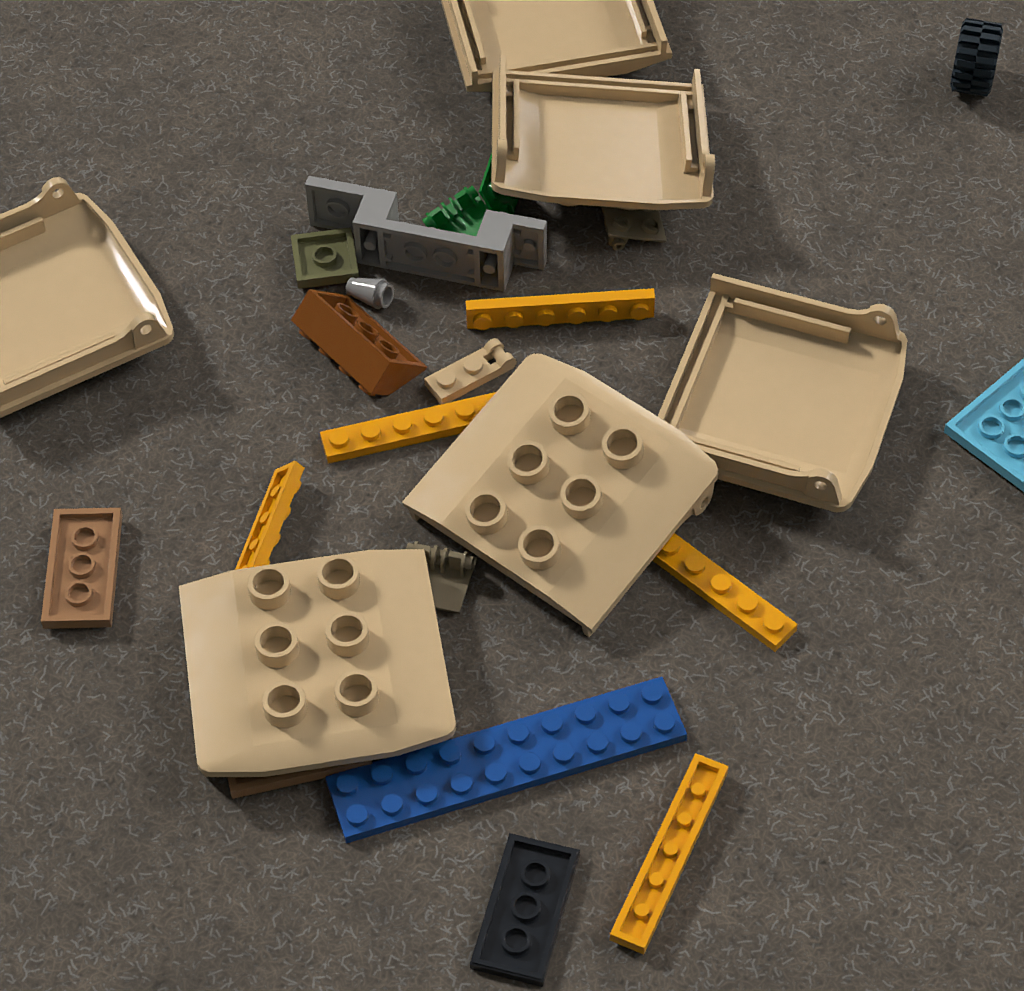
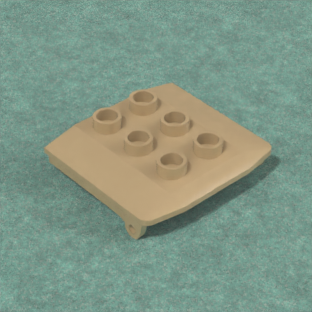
M441 0L467 92H492L493 69L499 70L500 55H506V70L594 77L627 74L672 58V51L653 0Z
M500 55L499 70L493 69L491 187L495 192L535 201L558 203L564 206L589 205L618 207L624 210L700 209L709 207L713 203L715 155L710 154L704 87L701 84L700 69H694L691 84L506 70V55Z
M55 177L43 185L42 192L36 198L24 205L0 214V418L165 346L173 340L174 329L160 292L114 222L87 195L74 193L65 179Z
M713 273L710 292L658 417L679 429L715 461L718 468L717 479L836 513L844 512L851 507L873 470L902 386L907 338L899 330L896 313L885 304H875L870 306L869 309L863 310L848 309Z
M532 354L524 359L403 500L402 504L409 510L414 520L418 521L422 518L582 626L583 633L590 637L685 520L693 514L696 516L701 514L706 509L713 495L714 483L718 478V468L715 461L679 429L592 375L546 355Z
M424 549L365 550L243 568L179 586L198 769L205 777L274 776L395 757L453 739L456 731V720Z

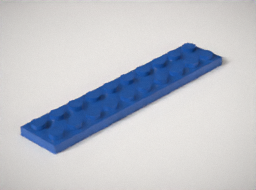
M658 677L446 740L399 756L372 762L373 764L325 776L345 842L350 843L687 741V732L663 677Z

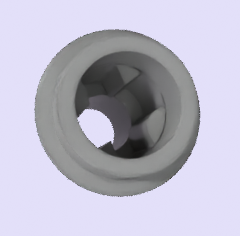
M351 277L346 284V294L375 309L387 308L393 300L394 287L386 279Z

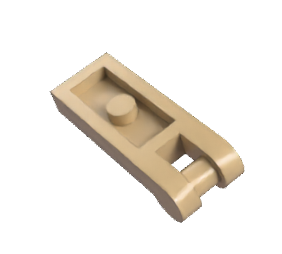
M493 338L483 348L424 378L425 386L440 404L449 403L512 370L517 361L511 353L504 351V345L499 339ZM493 358L496 360V362L492 364H489L487 362Z

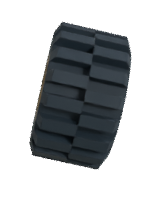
M966 18L963 21L950 81L952 91L984 97L989 95L992 89L1003 34L1002 23Z

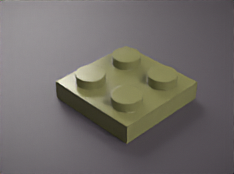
M351 227L291 235L298 289L347 283L351 277L359 278Z

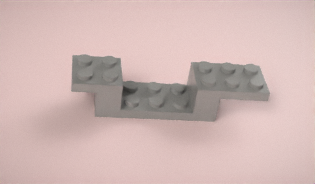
M308 176L306 180L305 190L310 225L332 230L351 227L354 234L357 263L505 292L514 265L544 270L547 262V221L486 209L477 236L399 222L397 192Z

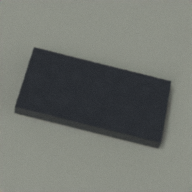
M509 833L470 961V969L543 987L580 858L579 849Z

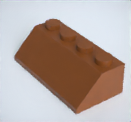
M309 289L291 319L300 328L299 333L303 337L314 341L319 346L320 353L330 359H334L340 365L338 367L339 370L360 383L359 388L370 396H375L376 394L389 396L427 368L423 362L347 295Z

